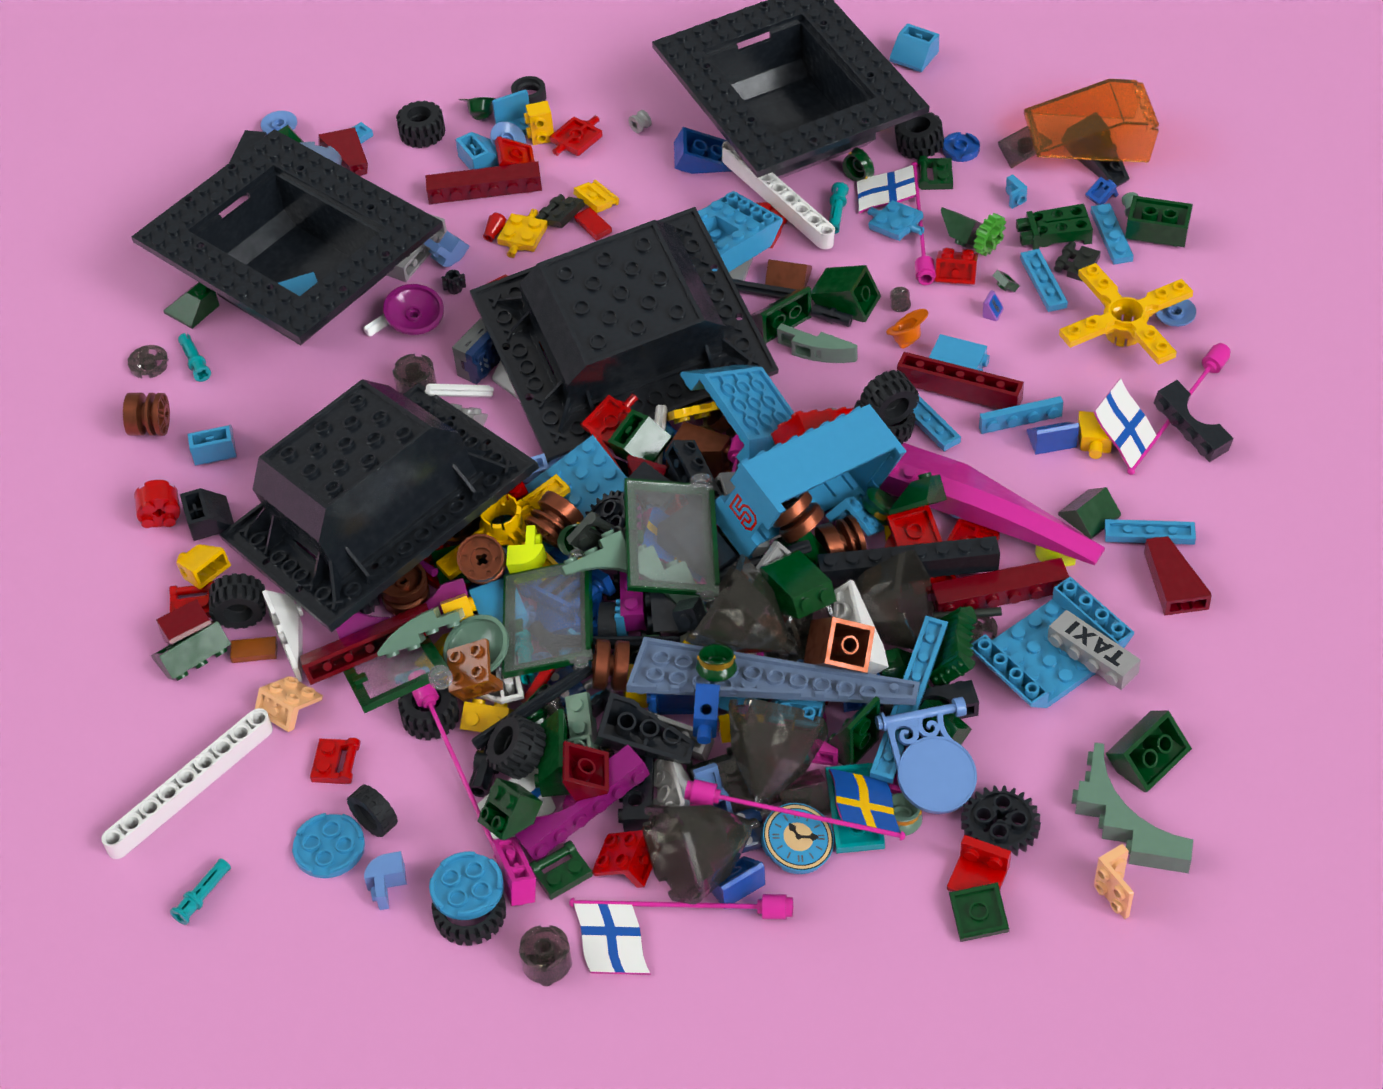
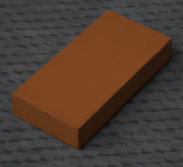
M276 636L232 640L231 662L277 659Z

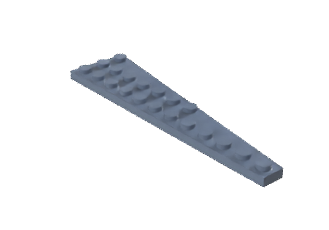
M644 637L626 686L627 692L637 694L695 695L696 683L720 685L719 697L868 703L877 696L880 698V704L916 705L920 682L734 651L737 664L735 674L723 682H710L702 678L696 670L697 655H699L700 650L704 646Z

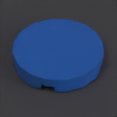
M955 132L944 138L942 153L946 158H952V161L967 162L977 157L980 152L979 140L970 133L965 135L961 134V132Z

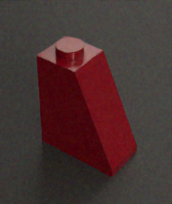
M355 127L319 134L318 146L325 148L331 146L341 156L342 167L359 176L367 174L368 162Z

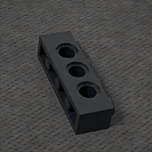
M638 755L645 763L650 775L643 782L637 784L638 786L629 790L622 798H619V803H623V807L618 809V823H623L624 832L639 830L653 832L655 758Z

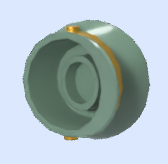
M903 793L892 795L894 816L900 832L903 831L905 836L914 833L922 824V810L912 805Z

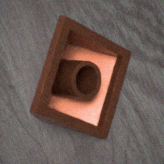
M768 259L765 284L796 290L807 286L812 266Z

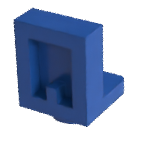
M1102 177L1085 193L1086 197L1097 205L1104 204L1112 195L1117 197L1119 194L1116 190L1117 185L1112 180H1105Z

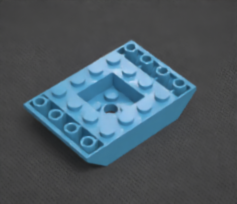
M735 191L727 193L724 197L698 211L728 272L771 247L783 222L782 217Z

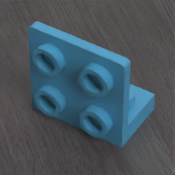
M526 89L492 101L495 124L499 122L513 123L523 131L524 135H527L526 128L529 126L525 124L523 113H527L526 105L530 103Z
M860 495L844 499L826 514L830 522L840 518L844 520L846 516L853 515L867 536L884 530V526L862 504L863 496Z

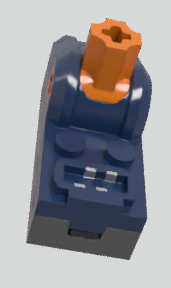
M481 318L452 347L457 376L476 385L500 362V358Z

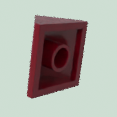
M197 599L156 619L165 643L173 644L212 624Z
M564 741L563 784L574 801L608 794L609 752Z

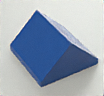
M1062 422L1027 429L1035 455L1077 448L1079 423Z
M743 856L704 879V882L719 903H736L765 885V867L763 862Z

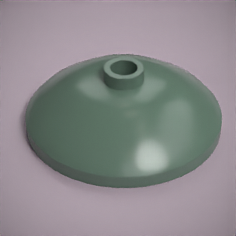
M474 615L460 622V625L455 626L446 638L443 649L446 664L447 650L481 639L489 640L490 669L492 672L501 664L508 651L509 635L505 626L497 618L490 615Z

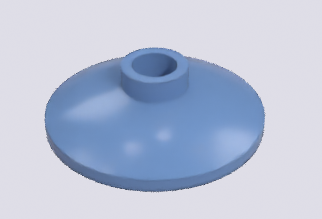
M275 111L262 119L261 129L269 134L274 129L278 131L289 125L294 130L298 121L296 116L289 111Z
M499 122L493 126L490 132L491 142L495 148L497 136L526 144V137L523 131L513 123Z
M1186 299L1156 312L1155 315L1159 321L1166 325L1175 327L1185 326L1195 319L1196 307L1190 300Z

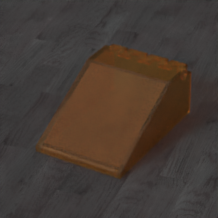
M1109 78L1024 109L1025 120L1037 157L1148 163L1159 132L1157 128L1159 122L1145 85L1142 82H1137V80Z

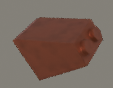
M683 422L672 440H695L715 479L719 473L727 472L733 468L734 463L728 459L731 445L730 436Z
M835 617L811 620L804 663L868 673L875 627Z

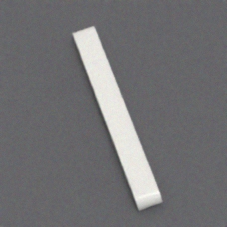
M728 141L722 144V162L764 200L770 203L773 208L817 247L821 249L833 247L835 227L773 172L757 178Z
M261 708L252 710L107 829L101 839L109 857L119 859L128 854L266 739L273 730L267 711Z

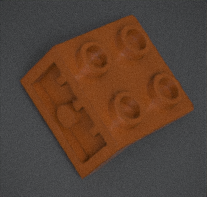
M481 639L447 650V665L451 675H448L449 693L462 701L503 690V681L491 674L489 640Z

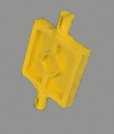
M531 209L528 216L511 213L497 238L499 245L510 248L507 252L509 258H514L518 250L535 251L548 227L547 220L536 218L539 213L538 210Z

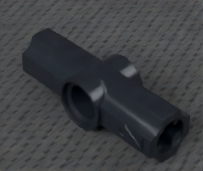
M487 745L477 750L474 756V770L469 786L476 797H484L489 794L494 776L499 773V771L494 770L487 763Z

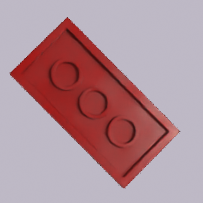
M929 505L889 515L886 518L895 546L943 542ZM955 575L921 578L908 580L913 596L916 598L931 594V583L956 579Z

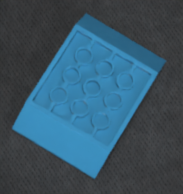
M732 365L680 373L686 386L691 391L705 389L710 394L716 406L721 410L728 423L745 445L736 456L739 462L745 458H754L762 450L766 452L771 450L775 446L771 433L778 429L777 426L780 423L791 419V415L794 413L762 366Z
M1071 576L1053 588V598L1005 632L993 640L985 634L971 643L973 645L971 649L974 650L972 653L1031 707H1050L1096 674L1078 660L1072 659L1062 649L1054 647L1048 641L1049 626L1065 610H1068L1123 648L1134 636V631Z

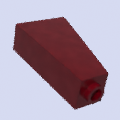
M1168 536L1146 539L1144 555L1164 616L1209 610L1212 597L1211 592Z

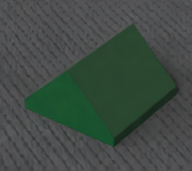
M1107 487L1088 489L1059 511L1058 515L1085 536L1092 539L1105 529V519L1116 520L1121 516V512Z

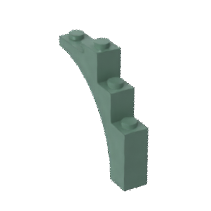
M612 529L601 534L602 539L598 541L600 550L594 547L584 552L585 557L577 560L576 556L565 560V566L560 568L563 577L580 571L595 569L617 570L627 573L626 541L621 530L614 532ZM643 545L637 548L638 576L640 579L652 582L695 585L685 562L678 564L676 560L665 565L666 570H663L653 546L646 548ZM663 593L676 605L680 600L698 597Z
M1095 743L1094 751L1088 752L1087 765L1091 766V771H1086L1085 781H1079L1078 790L1073 789L1071 804H1076L1075 814L1099 817L1098 829H1103L1102 839L1126 842V848L1129 851L1128 854H1130L1129 864L1189 874L1193 839L1173 835L1156 828L1133 812L1117 794L1108 777L1104 761V744Z

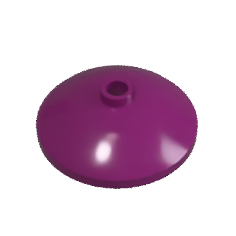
M407 284L397 287L388 294L384 301L383 312L387 323L393 329L404 334L419 335L427 333L439 325L443 318L444 305L441 297L433 289L420 284Z

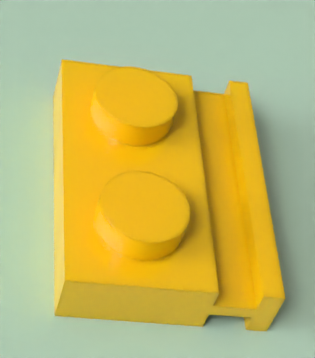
M596 179L593 180V183L587 182L574 188L573 194L577 198L583 199L584 203L596 213L611 208L613 204L619 205V198Z

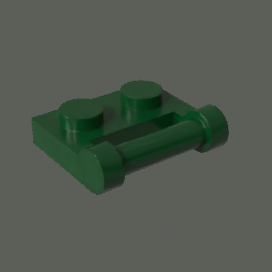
M918 157L917 164L920 170L918 186L921 190L953 189L952 158ZM927 168L933 169V180L928 179Z
M571 840L564 843V847L537 862L534 860L529 863L536 880L551 900L593 876L592 870L581 857ZM567 855L571 857L568 861L545 874L541 871Z

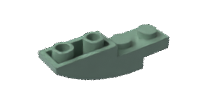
M782 323L777 328L778 343L792 348V355L825 363H850L857 361V345L824 332L814 336Z
M437 606L415 616L385 641L377 652L378 657L386 655V658L400 654L399 650L407 648L408 651L421 647L420 643L426 639L424 632L427 636L438 632L439 627L447 625V628H452L460 625V620L465 617L463 608L441 615Z
M583 692L566 696L565 702L570 739H567V741L598 749V745L594 744L597 736L596 718L592 714L590 694Z

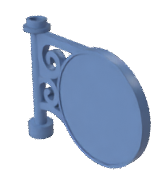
M963 697L953 698L952 704L885 716L883 712H880L878 716H875L877 729L887 732L897 768L898 784L903 795L912 805L928 813L945 814L961 808L972 796L976 787L977 770L969 752L949 736L943 721V715L954 713L955 717L967 714L966 703ZM937 716L936 721L930 720L926 724L927 730L933 727L934 731L932 733L926 732L922 724L923 719ZM899 728H906L901 730L898 740L902 745L909 747L900 756L895 731ZM908 730H910L913 735L911 739H905L904 737L908 735Z

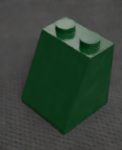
M867 265L825 268L811 291V298L815 304L830 309L834 307L837 311L852 314L853 320L859 322L867 321L881 297Z
M796 550L760 567L769 603L773 610L800 619L837 602L832 581L800 550Z

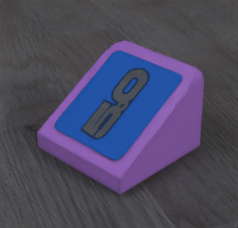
M991 290L983 302L982 316L983 318L997 321L1004 307L995 291Z

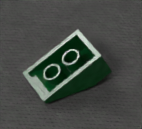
M875 696L851 718H847L842 728L829 737L827 743L838 749V762L840 764H857L879 740V730L875 724V716H878L880 713L879 697Z

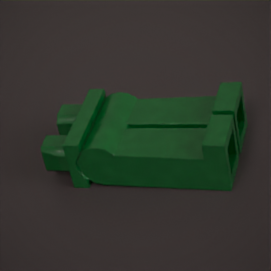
M1084 203L1034 213L1027 211L1026 218L1016 219L1017 232H1020L1021 245L1031 244L1033 250L1039 249V246L1047 247L1051 244L1083 240L1084 244H1092L1093 228Z

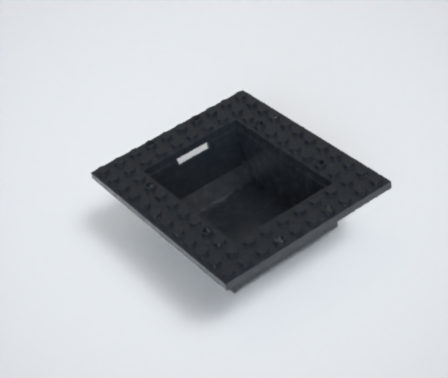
M766 0L652 41V48L757 178L773 172L781 179L849 153L855 147L862 148L876 139V132L926 114L930 108L925 100L834 0ZM769 32L770 38L738 49L737 43Z
M274 129L131 237L133 243L215 291L219 297L297 344L302 345L382 280L396 265L442 229L443 223L436 217ZM244 194H248V199L222 218L219 213ZM311 272L315 273L318 281L301 296L278 284L279 282Z
M696 207L660 220H652L539 262L534 267L470 290L474 304L539 446L545 454L547 463L568 454L591 436L589 432L582 428L581 423L608 395L624 402L631 394H634L638 400L630 407L631 410L634 409L647 415L654 421L657 405H666L668 413L673 410L695 406L712 399L705 389L691 391L680 376L681 372L732 365L762 366L769 377L779 372ZM543 350H544V352H545V354H546V356H547V358H548V360H549V362H550V365H549V363H548V361H547V359H546V357H545V355H544V353H543ZM528 397H532V398H533V399L530 400V401L526 400Z
M362 379L259 456L252 489L261 503L219 535L232 549L330 632H333L539 469L537 461L438 395L429 396L425 393L426 387L420 383L402 395L389 385ZM296 542H299L311 553H313L316 559L313 556H311L308 552H306L303 548H301L298 544H296Z

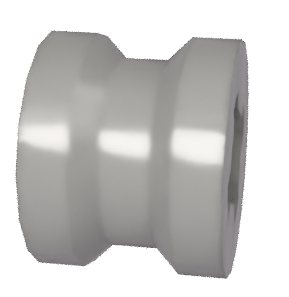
M644 110L638 111L637 115H632L628 119L630 127L636 133L642 132L643 128H648L652 124L649 114Z

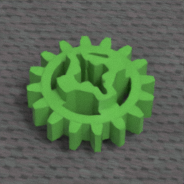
M993 213L988 216V219H984L983 224L977 228L975 233L977 235V238L974 240L976 244L973 246L975 252L987 256V254H991L992 249H996V246L1004 238L1003 231L1006 229L1004 217Z

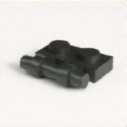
M559 194L550 200V204L547 207H543L539 211V215L536 218L547 220L549 226L563 228L585 204L583 199L573 197L565 199L562 194Z
M1070 241L1068 245L1064 246L1062 255L1057 258L1054 270L1058 273L1062 269L1066 270L1067 277L1082 281L1078 276V270L1097 263L1101 251L1082 246L1080 250H1075L1076 243Z

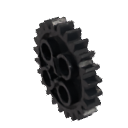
M611 490L609 495L603 494L602 500L596 498L597 504L590 505L592 509L590 512H595L608 523L625 529L624 492L617 490L615 493ZM636 504V517L640 515V512L637 510L638 504ZM595 526L598 532L602 534L606 532L600 529L599 527Z
M993 785V791L990 792L985 787L983 795L976 791L975 799L970 797L968 805L964 804L963 812L961 813V829L964 830V835L1010 850L1015 856H1018L1019 849L1026 852L1027 845L1033 846L1034 839H1038L1041 822L1040 814L1037 813V805H1032V798L1024 800V792L1016 795V788L1008 792L1004 785L1002 790L998 791L996 785Z

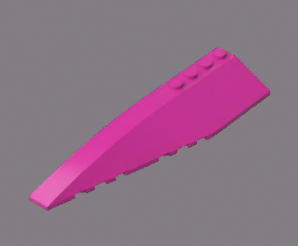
M906 443L902 444L906 449V453L879 487V489L900 497L912 481L919 480L918 475L931 472L932 476L940 474L947 500L929 505L932 509L958 516L969 522L1092 565L1097 563L1105 551V547L968 464Z

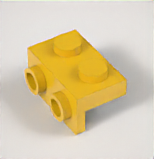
M473 698L472 702L464 701L460 729L482 733L514 710L507 708V703L500 704L494 702V706L485 705L486 700Z

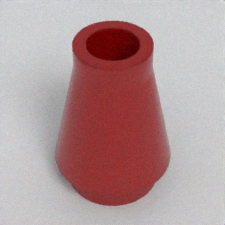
M494 212L489 216L483 234L485 240L493 242L495 237L502 231L506 224V218L502 214Z

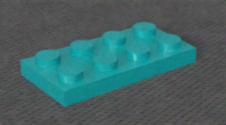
M873 763L825 767L832 819L841 820L836 806L835 786L829 768L870 777ZM832 824L836 854L885 849L883 834Z

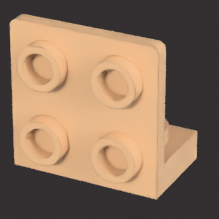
M288 676L260 687L255 709L261 708L266 710L272 723L289 732L295 729L299 709L321 701L323 695L316 692L314 688L301 683L297 678Z
M1121 844L1098 858L1094 886L1100 895H1104L1107 898L1113 911L1126 919L1130 916L1134 892L1123 880L1129 851Z

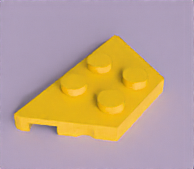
M714 401L673 410L667 413V421L673 420L674 424L689 421L692 416H694V420L711 416L710 412L719 408Z

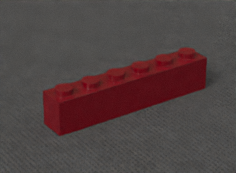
M539 161L425 175L429 205L542 191Z
M903 352L897 364V371L899 370L904 373L913 386L918 389L996 409L1018 406L1023 400V381L908 352Z
M1062 558L931 583V600L935 612L954 611L960 606L962 608L971 606L973 609H980L1010 603L1015 604L1021 601L1053 595V588L1069 578Z
M427 603L301 655V665L310 685L378 657L377 652L395 631L415 616L429 610Z

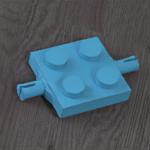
M894 200L888 203L882 210H877L873 207H870L868 210V215L874 216L868 223L870 230L898 241L911 232L919 235L924 233V227L917 225L924 218L923 212Z

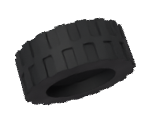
M363 784L347 798V804L353 816L367 831L376 835V837H383L397 825L398 820L394 809L384 796L371 786Z

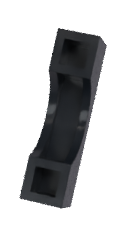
M1175 380L1158 390L1154 404L1169 419L1170 423L1183 434L1184 438L1193 444L1199 454L1211 462L1229 451L1234 438L1220 424H1204L1192 417L1187 408L1191 393L1178 380Z
M972 680L957 681L952 684L926 688L920 704L921 707L926 699L940 700L944 705L952 704L953 698L963 697L966 703L967 714L959 718L964 719L978 716L979 700ZM881 704V712L885 716H890L894 704Z

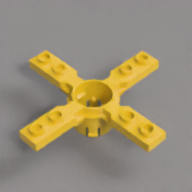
M1096 263L1078 270L1080 279L1105 306L1104 314L1101 316L1092 315L1059 329V336L1070 348L1105 334L1107 339L1113 344L1115 343V337H1117L1116 346L1124 347L1125 339H1127L1126 346L1139 343L1158 365L1176 358L1177 351L1153 325H1148L1147 322L1149 317L1156 312L1193 297V290L1183 279L1150 291L1146 297L1137 300L1131 297H1122L1118 293L1117 285Z
M555 474L523 499L516 501L514 497L508 494L509 500H507L506 494L479 516L481 518L480 529L474 534H486L494 537L501 546L525 545L527 525L524 520L527 516H532L531 511L533 509L543 511L539 507L538 502L548 490L553 491L564 497L571 492L570 487ZM500 515L514 516L510 521L504 523L505 530H503L502 524H493L491 526L490 522ZM459 546L436 562L438 569L450 581L462 573L457 563ZM546 552L547 558L542 567L558 564Z

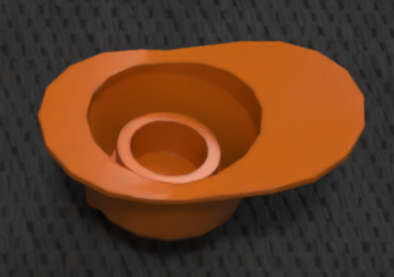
M917 309L906 314L895 325L887 329V335H892L900 348L904 349L913 344L921 336L920 324L927 318L928 310Z

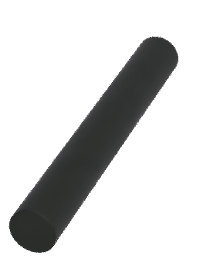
M1001 607L974 609L977 618L1002 616ZM952 611L934 612L933 618L941 619Z

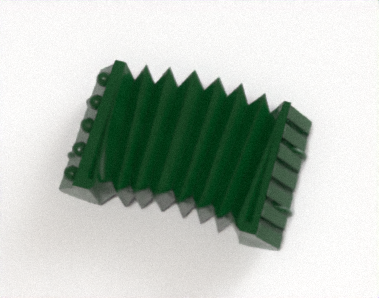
M960 606L940 619L947 621L948 626L930 675V680L934 686L950 684L951 681L964 676L965 673L972 670L975 666V661L970 658L974 655L972 653L974 650L971 649L973 645L969 642L974 640L971 637L974 633L971 631L975 629L972 625L977 621V617L971 606L963 608Z

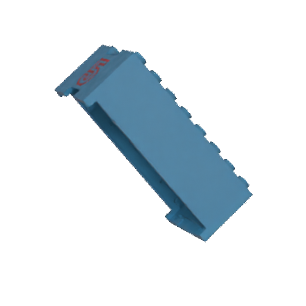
M870 404L862 408L858 406L849 414L845 415L843 413L832 422L829 420L825 421L819 428H810L799 437L795 435L784 444L778 443L767 452L762 450L752 459H743L737 465L738 469L730 480L735 489L726 496L721 495L715 499L716 523L744 561H747L753 557L752 554L758 545L780 535V527L775 528L773 524L780 514L786 510L781 503L794 497L797 498L808 491L812 495L811 503H818L825 513L836 507L846 498L856 495L864 496L870 487L879 488L906 453V449Z

